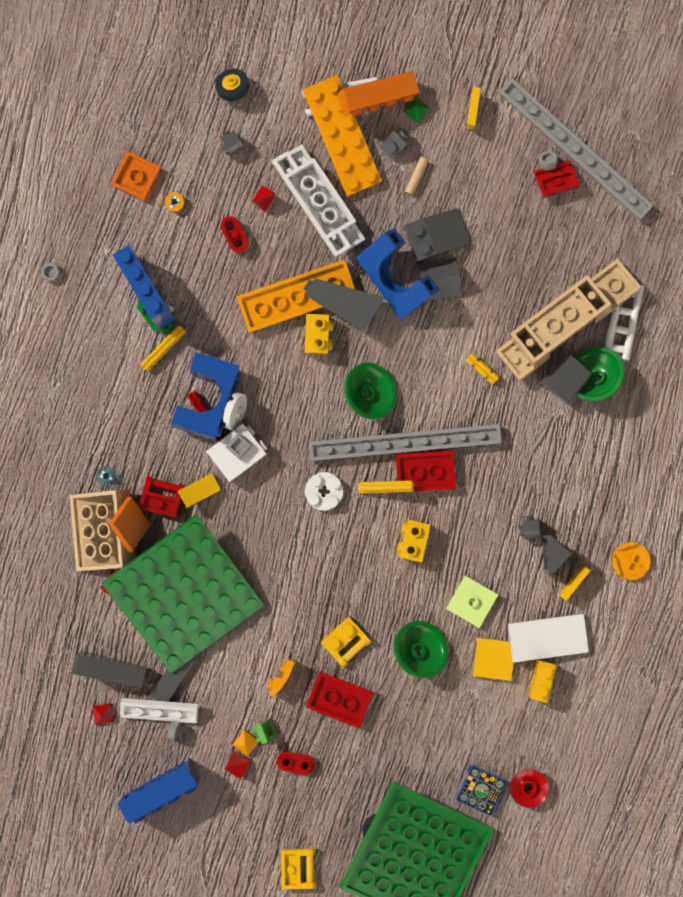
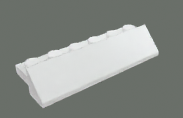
M303 145L290 152L287 151L271 161L335 257L346 254L349 250L365 241L364 236L355 224V218L315 158L311 159Z

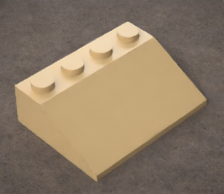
M130 489L70 495L76 571L122 568L136 558L135 549L133 552H128L109 525V522L126 497H130Z

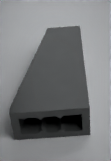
M316 278L313 281L309 280L304 287L306 291L304 295L362 331H365L384 300L381 296Z
M80 651L75 654L71 674L142 688L144 684H148L150 678L149 667L86 651Z

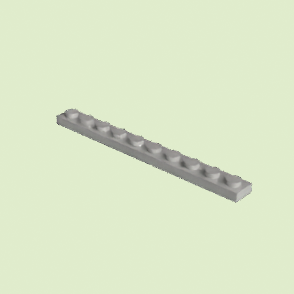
M513 78L499 91L498 94L639 221L654 206Z
M500 424L313 441L309 442L310 461L500 444L501 432Z

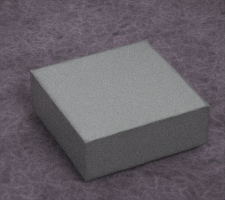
M237 433L226 445V448L240 460L253 445Z

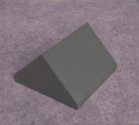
M456 258L418 263L420 279L430 275L440 289L427 301L461 296L460 273Z
M562 354L539 384L569 404L592 376V373L573 356Z
M542 534L544 573L553 575L571 553L551 535Z

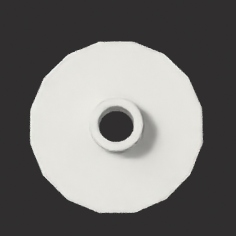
M238 392L232 395L234 399L232 401L229 400L223 415V422L226 423L224 427L232 431L241 424L247 407L246 395Z

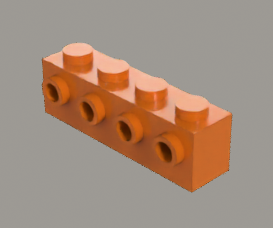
M410 71L343 88L338 93L344 116L351 114L352 117L363 114L362 111L365 110L374 112L386 105V108L397 105V102L403 101V103L415 100L414 97L420 92L414 73Z

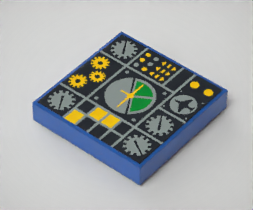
M472 764L456 800L492 816L507 780Z

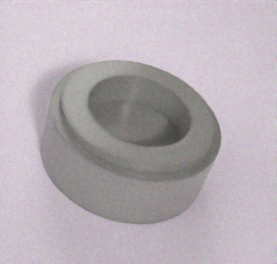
M545 151L539 155V166L542 169L551 170L557 166L558 157L556 153Z
M49 262L42 266L41 276L44 280L55 282L60 278L61 270L55 263Z
M172 721L170 723L167 733L168 740H177L180 722Z

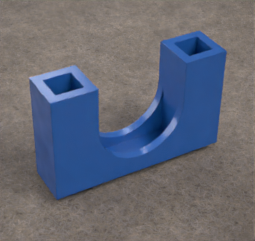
M393 228L381 235L358 255L356 259L369 275L371 281L380 290L384 299L393 308L394 313L400 319H403L440 291L430 275L418 280L409 288L398 285L392 279L388 268L389 260L397 250L406 244L398 231Z
M130 245L112 254L153 323L159 329H162L175 321V317L147 275L145 267Z
M195 352L190 367V374L215 383L220 389L221 398L213 409L206 412H197L177 405L171 426L216 441L217 436L221 437L224 426L221 424L226 405L229 400L232 401L234 399L232 395L236 393V390H233L235 383L239 384L242 373L239 372L240 366Z

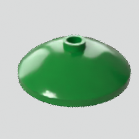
M592 347L582 351L575 357L580 364L592 373V376L576 394L578 398L588 402H599L610 398L619 390L624 380L625 369L622 360L614 351L604 347Z
M362 363L352 368L346 376L344 383L345 397L349 406L356 414L366 419L375 420L391 412L396 402L397 391L393 378L383 367L374 363Z
M413 621L404 625L398 631L394 640L396 660L401 668L411 676L430 678L438 674L447 662L448 647L443 634L428 622Z

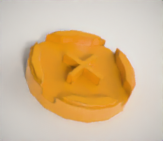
M626 542L618 546L612 556V566L615 572L621 578L628 580H638L645 576L651 565L648 550L635 542Z

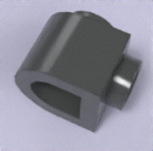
M227 131L220 136L224 143L221 147L226 155L231 154V156H234L245 149L235 131L231 133Z
M533 515L523 516L522 525H519L520 536H524V540L540 538L539 520L534 518Z

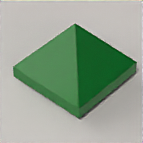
M414 97L415 100L411 101L403 112L418 124L430 108L417 97Z

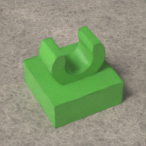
M271 718L262 721L252 729V732L257 731L259 736L255 740L257 742L261 741L262 744L278 736Z

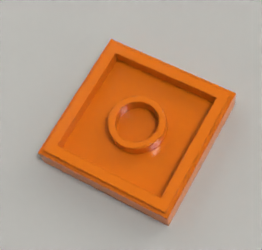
M127 150L110 185L146 202L162 167Z
M126 497L109 522L110 527L128 552L134 551L151 525L132 497Z

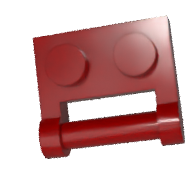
M147 475L139 508L177 518L181 501L178 491L184 488L185 484L179 483L177 485L153 479V476ZM153 486L176 492L174 498L150 492V488Z

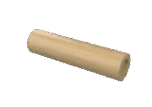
M420 157L405 193L414 195L429 162L428 159Z

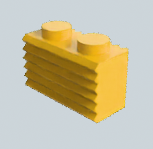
M536 659L537 663H535L534 674H532L533 678H531L532 681L530 682L531 685L527 694L531 699L548 703L557 665L553 662Z

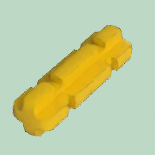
M474 353L470 354L466 359L484 378L487 377L491 384H494L499 379V376L492 372V369L482 360L479 361Z

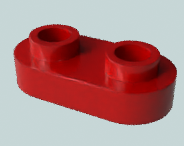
M233 216L225 217L221 222V230L231 250L235 253L245 252L249 243L238 219ZM229 224L234 225L232 230L227 229ZM237 241L243 242L241 247L236 246Z
M283 751L277 757V765L283 771L307 775L315 768V761L308 754ZM283 759H289L290 763L285 765ZM307 762L309 767L303 768L301 764Z

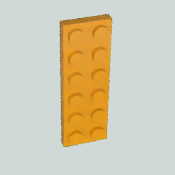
M338 75L302 91L344 192L348 197L377 185L382 180L356 118L352 117L351 114L344 116L338 93L343 87Z
M345 259L236 296L248 332L252 333L325 308L304 295L306 293L304 287L309 280L313 281L316 278L355 289Z

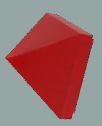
M111 703L92 706L95 725L115 722Z

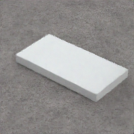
M584 614L508 623L512 662L589 652Z

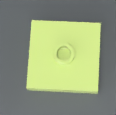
M464 575L446 609L480 628L498 594Z

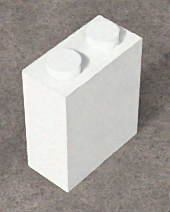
M241 424L206 451L229 482H232L267 455L265 452L267 447L261 440L257 442L253 436L256 433L250 425L245 426ZM237 433L253 445L240 460L226 448V445Z

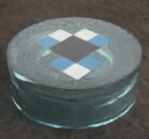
M111 467L100 468L96 474L97 481L104 486L113 484L116 480L115 470Z

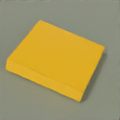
M477 637L473 676L511 681L513 662L510 641Z

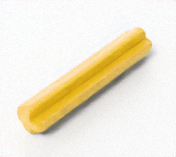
M178 325L141 363V367L149 371L180 340L186 331Z
M412 480L360 482L358 490L359 493L414 491V483Z

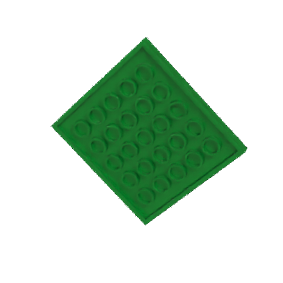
M197 514L102 582L103 587L170 673H173L264 606V603Z
M392 781L340 887L359 897H460L494 829L487 824Z

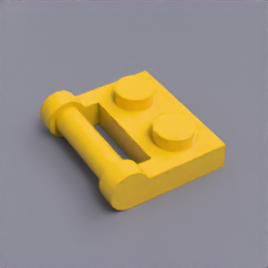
M348 616L321 641V644L344 668L353 656L372 641ZM358 635L361 639L341 656L338 652Z
M316 848L281 849V889L316 888V881H314V855H316ZM300 856H306L307 881H301Z

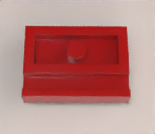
M571 160L557 164L551 170L539 169L534 171L542 198L579 188V181L572 167Z

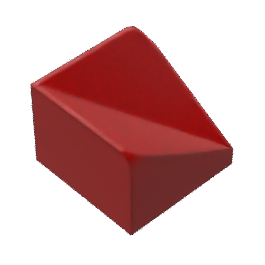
M262 185L252 200L254 206L267 211L275 197V193Z
M234 751L224 770L241 779L251 760Z

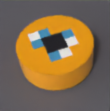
M172 192L166 196L165 205L169 211L179 212L183 209L185 202L181 194Z

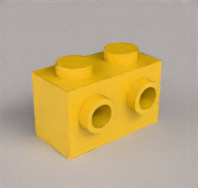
M306 314L305 354L328 355V350H332V339H329V331H333V320H329V315Z
M408 519L407 523L403 522L400 534H404L402 542H398L396 550L400 558L418 562L423 561L430 524Z

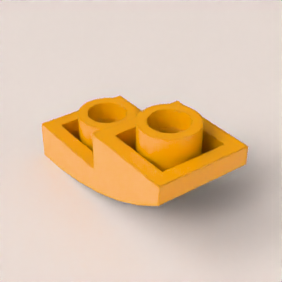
M288 658L287 662L282 663L280 673L283 676L275 674L274 679L270 678L267 689L271 690L270 696L277 694L286 683L292 671L294 659Z

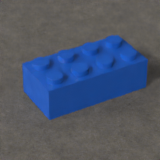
M189 758L123 795L117 804L128 824L133 821L136 824L145 819L149 812L154 814L161 810L165 803L168 802L170 805L176 802L181 794L185 793L188 795L195 791L201 778Z

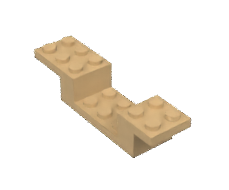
M617 258L594 277L590 278L586 275L511 332V340L497 349L496 354L520 382L549 360L550 352L591 321H594L595 324L640 291L642 287Z

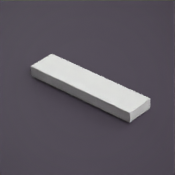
M121 698L120 717L197 723L198 704Z

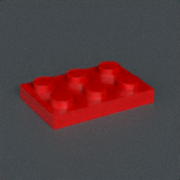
M453 451L396 454L397 481L412 480L414 483V491L412 492L456 489Z
M319 671L306 708L360 728L373 691Z

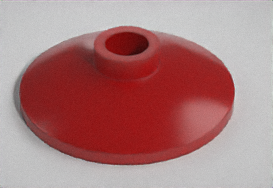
M535 769L521 770L511 780V796L522 807H537L545 801L548 795V782L545 776ZM531 784L532 788L530 790H526L525 785Z

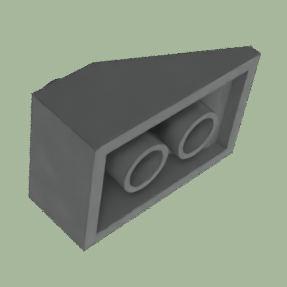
M458 208L428 216L404 226L417 264L471 244Z

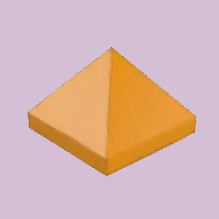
M244 729L233 743V746L248 757L259 742Z

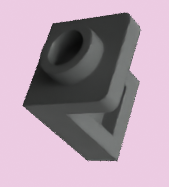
M398 128L379 147L394 160L413 140L405 129Z

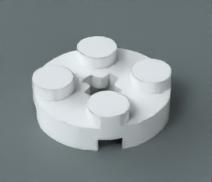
M320 472L308 480L305 486V496L309 504L314 508L330 510L341 501L343 486L335 475L328 472ZM323 486H327V490H330V493L326 494L325 497H322V494L318 492Z

